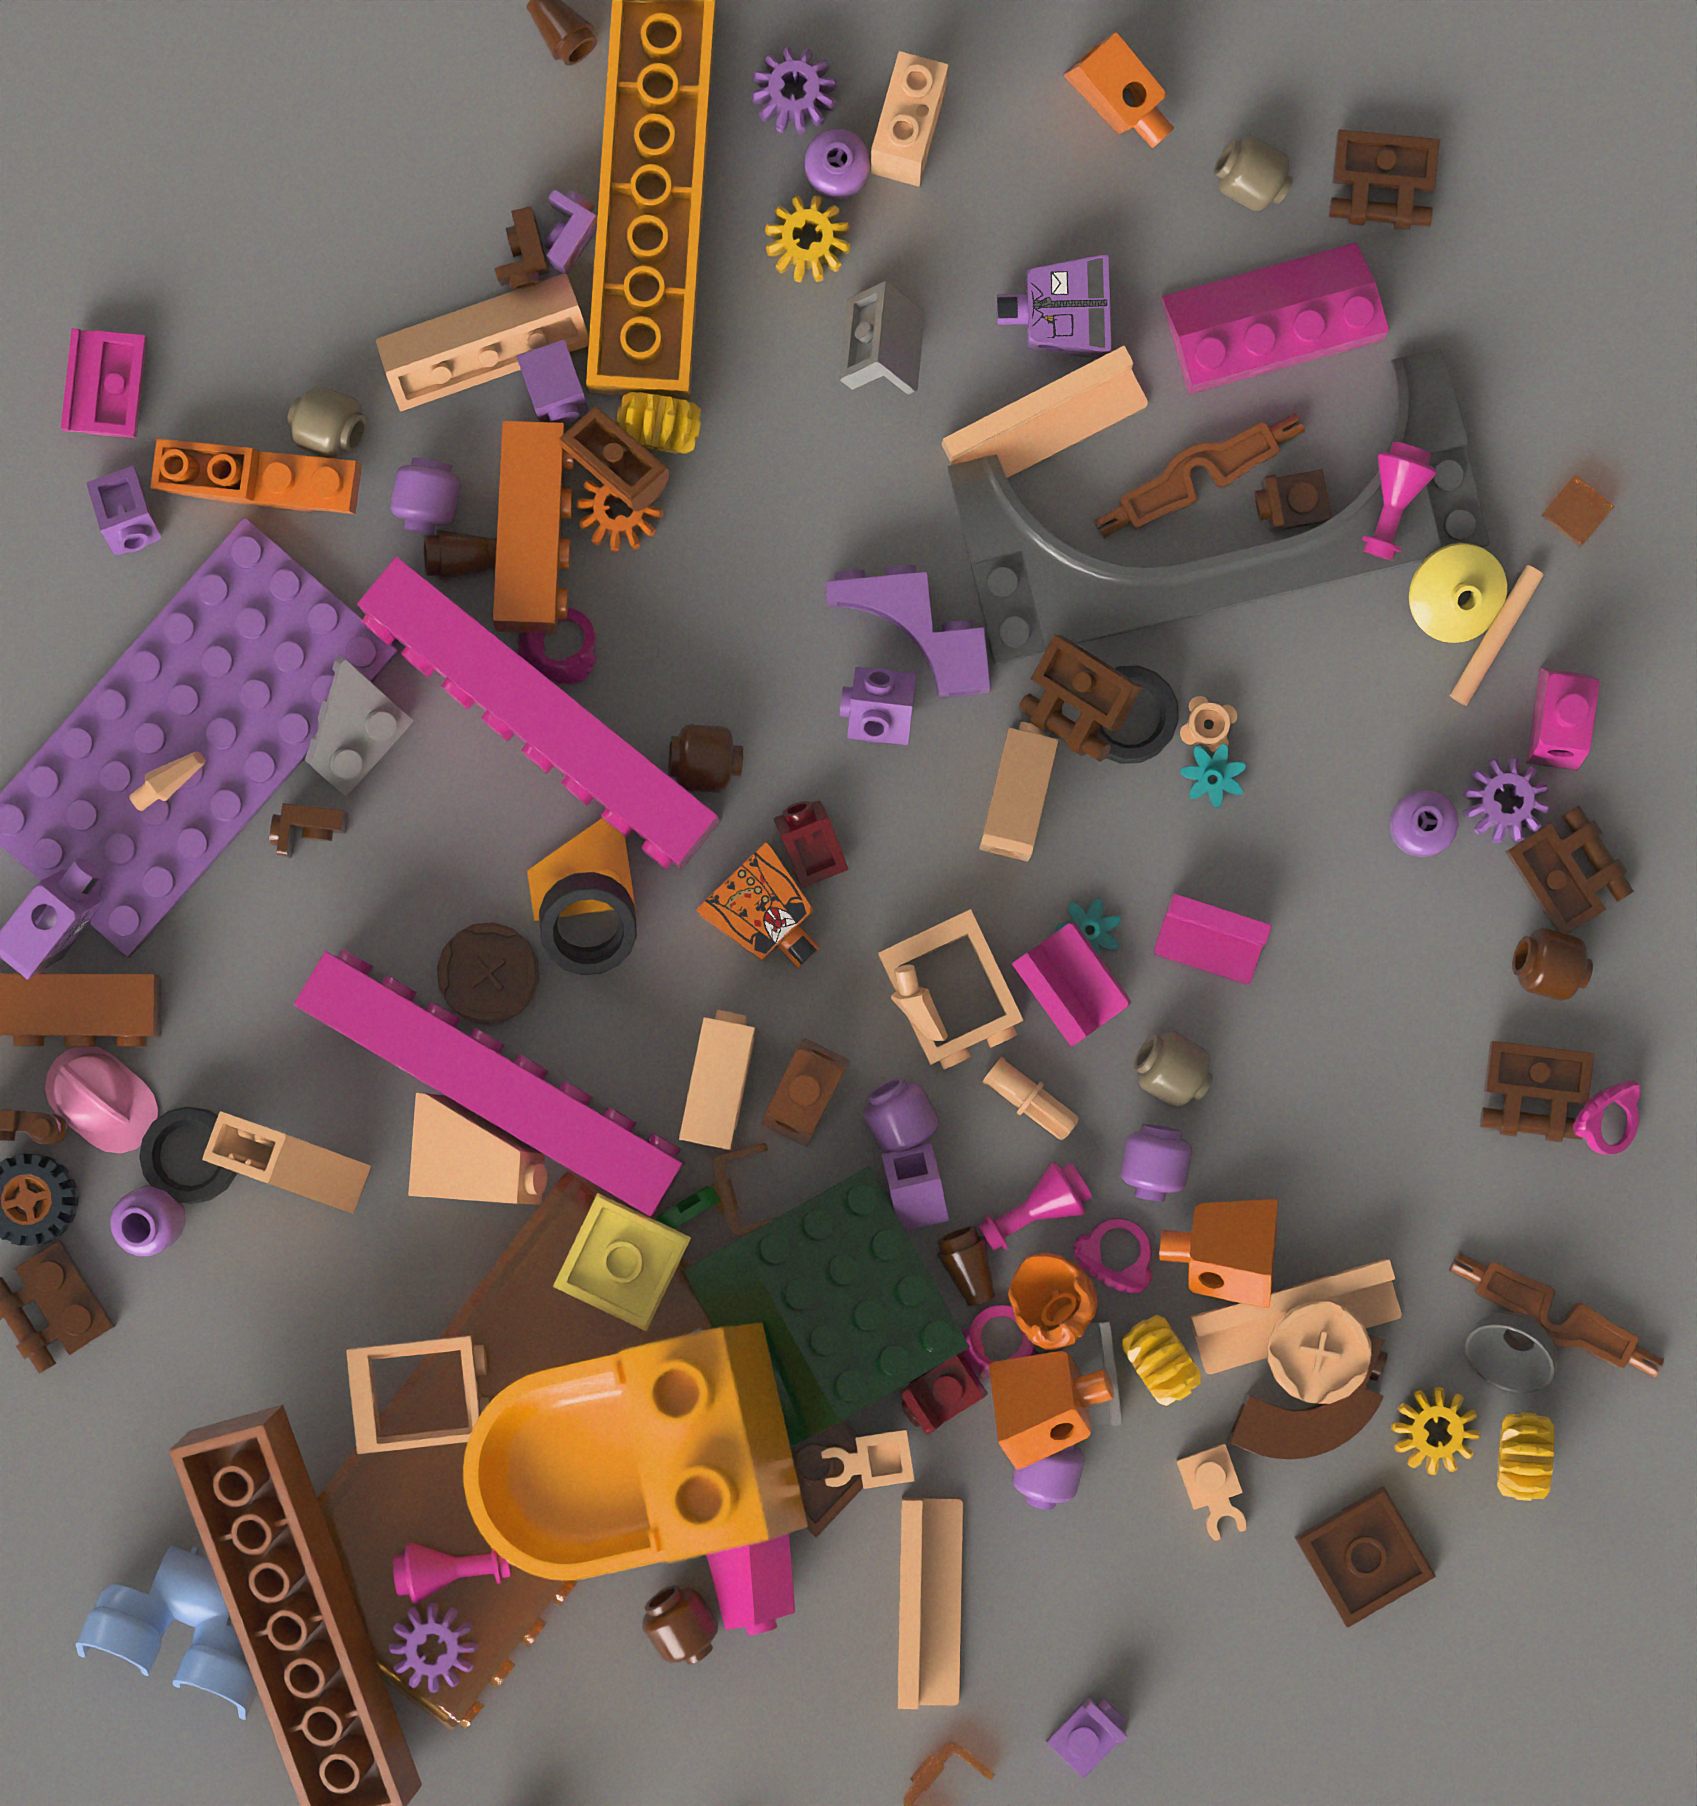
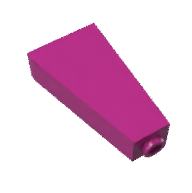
M789 1533L770 1540L706 1554L725 1630L746 1627L748 1635H755L778 1628L777 1618L795 1613Z

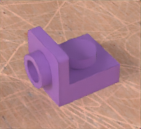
M554 189L548 197L551 207L570 219L567 224L560 221L552 230L545 244V247L550 250L546 257L550 266L568 275L597 230V216L592 213L595 206L583 196L572 190H569L565 196Z
M134 465L86 482L100 531L114 555L118 556L127 552L139 551L148 544L161 539L159 528L151 515L140 476Z
M1088 1696L1050 1735L1046 1742L1084 1779L1118 1742L1122 1744L1128 1737L1126 1732L1120 1727L1126 1719L1105 1698L1097 1705Z

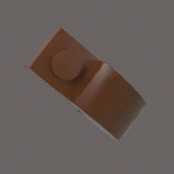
M1367 1333L1371 1341V1356L1365 1379L1348 1397L1333 1403L1316 1404L1303 1409H1285L1246 1394L1226 1441L1261 1456L1287 1460L1318 1456L1343 1445L1366 1426L1384 1398L1383 1395L1365 1387L1369 1379L1378 1380L1385 1366L1388 1353L1381 1350L1385 1340Z

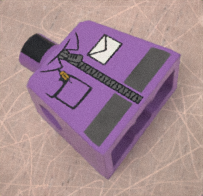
M1098 255L1027 270L1026 294L996 295L997 325L1027 324V346L1034 350L1095 359L1110 353L1109 255Z
M77 858L67 871L62 869L40 881L0 930V957L27 980L63 959L102 903L100 897L91 891L101 878L100 871L87 860Z

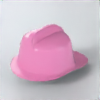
M98 1046L67 1049L54 1060L47 1072L45 1092L51 1108L57 1115L64 1118L67 1125L86 1141L104 1152L121 1154L139 1148L148 1128L158 1118L159 1109L154 1093L146 1083L114 1055Z

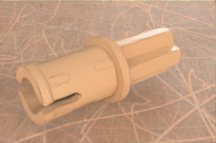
M1002 1056L982 1081V1083L987 1084L1019 1109L1016 1112L1019 1116L1024 1112L1060 1140H1064L1078 1123L1079 1118L1075 1113L1042 1089L1043 1082L1040 1081L1037 1085L1008 1063Z

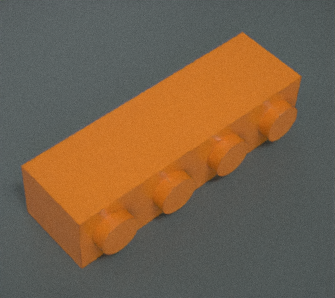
M502 421L493 622L496 632L557 634L558 619H567L568 588H559L560 569L570 568L571 541L570 538H562V520L572 519L573 489L564 488L565 469L574 470L575 458L560 445L559 438L566 433L564 423Z

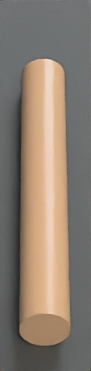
M1526 565L1504 605L1452 690L1450 697L1465 706L1470 702L1544 576L1536 568Z

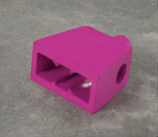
M1540 667L1526 763L1576 771L1579 769L1591 748L1599 679L1590 674ZM1554 750H1565L1569 752H1558Z

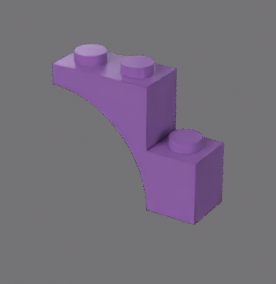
M896 565L885 568L886 576L865 578V570H846L834 573L835 581H825L827 607L854 608L878 615L893 623L913 640L926 658L933 673L938 698L989 693L990 682L984 627L973 628L971 620L942 623V632H933L927 572L916 573L915 565Z

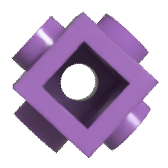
M855 667L853 687L843 686L839 717L849 718L847 739L865 740L872 743L882 742L908 745L916 674L888 671L882 668Z

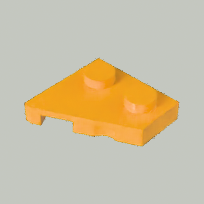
M601 818L528 869L527 876L534 921H540L539 909L545 894L557 881L574 873L596 872L612 877L626 888L634 903V907H636L625 836ZM594 899L580 900L567 906L560 913L559 918L614 909L607 903Z

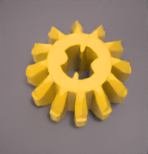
M799 196L793 197L792 207L794 213L792 215L781 206H778L774 211L776 218L783 225H766V235L777 239L766 246V253L768 256L784 254L776 264V270L779 273L787 271L793 264L796 265L794 270V281L801 283L805 276V269L811 268L815 281H823L824 276L821 265L824 263L829 269L837 272L841 268V263L833 253L843 255L848 254L850 251V244L845 240L838 239L850 232L848 222L833 223L840 213V209L836 205L830 206L823 214L820 213V196H813L810 209H803V203ZM806 229L815 230L816 240L822 238L821 242H812L809 249L800 248V239L794 240V237L804 236Z
M629 392L622 397L615 422L645 449L687 454L694 451L696 440L700 435L702 424L700 422L701 408L687 400L657 394Z
M1155 1315L1146 1321L1142 1320L1122 1337V1349L1128 1356L1127 1358L1159 1403L1167 1406L1176 1400L1180 1401L1201 1384V1371L1164 1317Z
M1434 1387L1431 1404H1429L1422 1390L1414 1391L1413 1398L1418 1406L1416 1410L1402 1402L1397 1407L1400 1413L1410 1417L1408 1423H1391L1392 1431L1407 1433L1408 1435L1407 1438L1399 1440L1394 1444L1395 1450L1400 1453L1413 1447L1415 1448L1407 1461V1465L1412 1468L1419 1466L1427 1455L1426 1471L1430 1475L1437 1474L1439 1458H1442L1445 1467L1450 1472L1456 1471L1458 1466L1452 1455L1455 1451L1467 1459L1473 1456V1451L1461 1444L1463 1438L1475 1440L1480 1437L1478 1430L1463 1427V1424L1477 1417L1475 1410L1467 1409L1456 1414L1464 1399L1458 1393L1451 1396L1444 1406L1445 1392L1442 1387ZM1438 1417H1442L1445 1421L1441 1428L1447 1433L1445 1439L1442 1442L1433 1439V1445L1428 1444L1426 1440L1429 1433L1424 1429L1425 1423L1428 1420L1437 1423Z
M1520 1412V1414H1507L1502 1420L1497 1486L1503 1496L1531 1501L1532 1499H1545L1549 1494L1552 1484L1555 1427L1549 1417L1537 1416L1536 1413Z

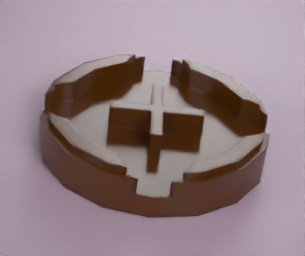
M494 922L472 924L456 933L443 948L437 965L438 987L447 1004L461 1017L481 1024L503 1023L520 1014L534 998L539 982L538 959L530 943L513 928Z

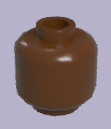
M689 724L682 728L679 736H671L668 775L669 777H676L677 783L686 791L721 793L728 788L731 776H741L743 746L733 745V736L728 728Z
M1540 928L1530 936H1525L1519 941L1513 955L1512 970L1518 976L1521 987L1526 991L1558 1001H1564L1571 998L1579 988L1583 989L1587 986L1592 976L1593 963L1591 959H1588L1587 948L1581 939L1548 928Z
M672 1585L659 1591L646 1603L645 1611L647 1613L643 1617L642 1628L665 1661L677 1663L685 1660L690 1665L701 1661L712 1651L713 1646L711 1642L718 1632V1621L696 1590L692 1588L681 1589L678 1585Z

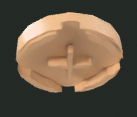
M1308 1301L1290 1308L1276 1322L1268 1340V1363L1275 1380L1291 1396L1308 1403L1330 1404L1348 1397L1363 1383L1370 1365L1371 1341L1364 1324L1349 1309L1330 1301Z

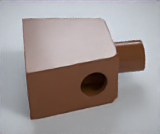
M804 1038L799 1044L764 1114L761 1125L807 1147L850 1060Z

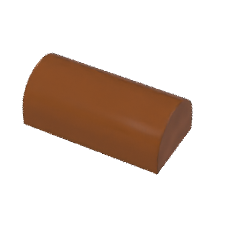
M594 406L559 438L560 445L565 451L634 511H640L649 506L661 494L668 482V468L597 406Z

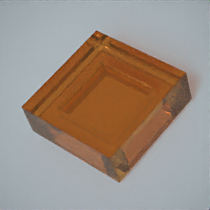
M1575 474L1541 516L1577 546L1581 547L1615 506Z

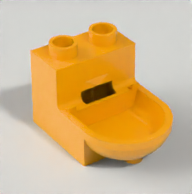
M763 1322L721 1327L621 1350L618 1354L548 1369L521 1378L506 1387L486 1406L472 1429L464 1456L463 1482L465 1496L470 1513L482 1536L500 1556L511 1564L528 1573L548 1579L577 1580L661 1561L671 1562L770 1540L808 1527Z

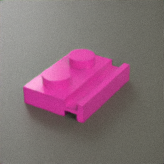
M71 328L61 429L64 432L74 431L137 439L148 340L145 335L98 330L86 331Z

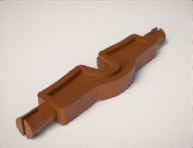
M1293 413L1288 418L1269 428L1265 422H1260L1221 444L1201 443L1191 446L1175 456L1161 476L1123 495L1119 500L1120 507L1097 519L1095 518L1096 528L1098 529L1115 520L1114 523L1100 529L1099 533L1105 539L1110 534L1129 524L1136 530L1160 517L1189 507L1198 500V494L1190 477V471L1193 468H1204L1218 488H1225L1254 467L1275 457L1280 452L1278 445L1304 433V426L1300 423L1285 432L1283 431L1299 422L1298 415Z
M1461 1252L1456 1254L1454 1260L1470 1268L1471 1271L1456 1263H1452L1449 1268L1450 1272L1476 1284L1474 1292L1514 1314L1522 1312L1537 1319L1538 1324L1551 1336L1555 1346L1579 1347L1617 1368H1624L1629 1364L1650 1375L1652 1378H1655L1660 1370L1643 1362L1642 1359L1657 1367H1662L1664 1363L1663 1358L1637 1346L1639 1338L1636 1335L1613 1324L1583 1303H1575L1562 1323L1555 1325L1548 1319V1311L1555 1296V1290L1551 1286L1517 1274L1496 1262H1489L1487 1266H1484L1461 1254Z

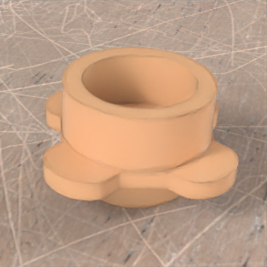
M1196 696L1191 699L1188 704L1190 710L1188 722L1180 729L1182 741L1188 745L1199 743L1208 746L1213 753L1222 744H1226L1228 747L1227 733L1230 725L1237 720L1235 708L1229 704L1220 706L1216 703H1209L1204 696ZM1211 720L1213 728L1206 729L1204 721Z

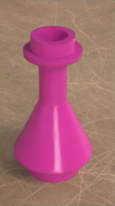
M1392 442L1389 453L1381 452L1378 454L1384 505L1374 536L1362 537V541L1366 542L1363 552L1392 561L1395 552H1401L1402 548L1394 544L1393 541L1403 510L1437 474L1436 469L1429 465L1432 453L1408 444Z
M1051 1162L1023 1204L996 1220L986 1213L984 1214L986 1220L979 1223L978 1226L993 1251L1001 1246L1006 1250L1008 1246L1005 1238L1034 1220L1084 1215L1085 1208L1082 1203L1091 1199L1092 1195L1072 1162L1063 1168H1060L1056 1162Z
M408 1542L405 1546V1553L393 1554V1572L397 1596L410 1595L411 1601L414 1604H419L458 1578L494 1574L497 1584L502 1583V1578L511 1577V1563L500 1556L493 1548L491 1553L454 1557Z

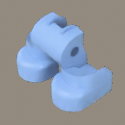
M170 1545L161 1562L149 1594L118 1584H110L99 1594L95 1607L87 1615L76 1641L79 1656L86 1658L90 1646L132 1662L141 1669L142 1674L149 1676L161 1649V1638L175 1619L195 1627L192 1646L184 1652L172 1681L173 1686L181 1688L182 1683L189 1684L220 1695L236 1704L239 1718L247 1719L258 1690L235 1628L230 1626L232 1620L210 1560L198 1555V1547L193 1546L191 1551H187Z

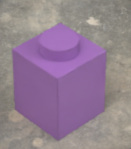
M565 339L516 356L539 422L564 423V426L575 422L581 414L589 412Z
M932 1143L915 1146L904 1151L881 1154L893 1210L905 1231L949 1221Z

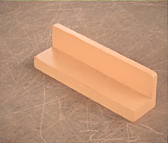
M560 274L543 280L535 286L514 290L379 337L376 340V344L387 379L401 412L519 371L521 368L516 356L563 339H565L569 353L589 346V335L568 275Z
M1122 346L943 438L941 445L952 465L997 454L1003 472L1008 479L1145 409L1148 405V400L1131 370L1134 363L1126 347Z
M1390 1259L1377 1260L1272 1291L1270 1308L1235 1302L1190 1315L1189 1320L1205 1372L1207 1374H1214L1268 1358V1340L1276 1322L1290 1308L1308 1301H1330L1347 1308L1364 1324L1365 1329L1401 1318L1402 1313L1392 1283L1395 1276Z
M902 1497L898 1709H919V1705L955 1706L959 1703L963 1502L959 1498Z

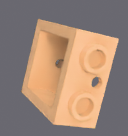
M902 51L898 52L871 149V174L920 187L946 93L949 64Z
M971 909L878 953L883 968L896 992L898 990L894 972L896 968L968 935L1005 1015L939 1047H936L934 1040L928 1039L908 1018L929 1065L940 1061L944 1070L972 1057L968 1047L985 1039L989 1047L992 1048L1017 1036L1018 1034L1014 1026L1024 1021Z
M717 1010L715 1019L703 1018L679 1140L728 1150L733 1149L756 1035L755 1027L746 1026L748 1020L746 1015Z
M475 1335L358 1347L346 1350L357 1454L468 1442L479 1416L491 1402L490 1396L481 1397L479 1376L488 1375L485 1345L475 1344ZM461 1350L469 1426L381 1436L373 1360Z

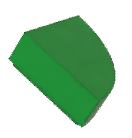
M707 1185L657 1215L655 1220L676 1229L722 1200L714 1187H708Z

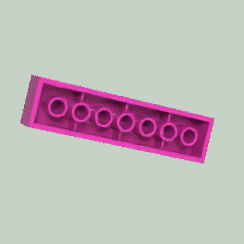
M397 556L357 603L366 614L361 622L367 629L388 646L395 639L403 644L405 649L401 654L410 664L428 678L434 671L446 680L441 684V687L467 710L476 703L485 711L481 719L488 727L507 742L513 735L523 741L525 745L520 751L524 753V756L547 774L555 767L566 777L561 781L563 787L586 806H588L592 799L596 800L605 808L601 814L603 819L627 838L634 831L645 840V843L641 846L643 852L665 870L672 863L682 870L719 825V818L714 812Z
M341 949L338 956L326 951L324 952L293 1005L650 1217L655 1216L685 1165L683 1161L676 1158L681 1150L679 1147L654 1133L648 1141L632 1132L637 1124L635 1121L610 1107L607 1108L603 1115L588 1106L593 1096L569 1082L563 1081L560 1088L544 1080L549 1070L524 1055L519 1054L515 1062L500 1053L505 1044L477 1028H474L471 1035L456 1027L461 1018L440 1005L430 1001L425 1009L412 1001L417 994L416 991L388 975L385 976L382 983L369 976L373 966L344 949Z

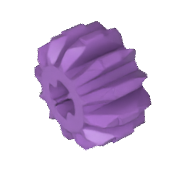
M784 47L783 63L780 64L774 56L767 55L764 61L770 73L764 71L754 72L753 81L763 88L751 93L752 102L766 104L759 112V117L763 122L772 119L777 114L779 115L776 121L777 132L783 133L787 129L790 120L795 121L797 134H804L805 118L808 117L814 125L820 127L824 124V117L818 108L823 110H834L835 99L826 93L837 89V81L835 78L823 77L829 70V63L826 60L818 61L812 67L810 66L813 56L811 49L805 48L801 54L800 61L793 60L792 48ZM794 81V87H797L798 82L804 84L803 98L795 100L794 94H792L791 99L785 98V84Z
M1511 757L1508 760L1505 773L1498 759L1493 758L1487 762L1490 777L1479 769H1475L1470 774L1473 781L1481 789L1466 787L1462 790L1463 797L1477 800V805L1463 810L1465 818H1471L1480 813L1483 819L1474 828V832L1477 835H1481L1492 825L1494 826L1492 842L1499 844L1503 841L1506 828H1508L1510 837L1517 843L1524 839L1521 824L1533 832L1538 831L1541 827L1539 821L1530 812L1545 814L1549 811V804L1535 801L1534 797L1548 791V785L1540 783L1531 787L1529 781L1536 775L1538 770L1534 766H1530L1521 776L1518 775L1520 764L1519 759L1516 757ZM1504 787L1510 789V798L1517 800V807L1513 806L1508 809V814L1501 812L1502 805L1500 802L1494 801V794L1498 795L1505 790Z
M438 1602L429 1603L427 1609L428 1620H425L419 1609L416 1607L411 1608L408 1611V1615L415 1629L406 1623L397 1622L393 1630L401 1637L407 1639V1642L397 1641L389 1645L390 1653H406L407 1658L399 1661L394 1666L396 1673H402L412 1666L416 1671L410 1678L409 1685L413 1688L419 1685L424 1675H429L428 1687L430 1692H438L440 1689V1674H443L451 1687L457 1686L460 1683V1679L452 1665L462 1671L471 1672L474 1663L460 1653L475 1652L479 1648L478 1641L461 1640V1636L473 1629V1623L466 1621L456 1628L452 1622L458 1616L459 1609L455 1606L448 1610L444 1620L439 1619L440 1608ZM431 1634L440 1636L438 1643L445 1640L447 1644V1650L442 1651L437 1660L428 1658L430 1651L424 1654L421 1650V1644L426 1643Z

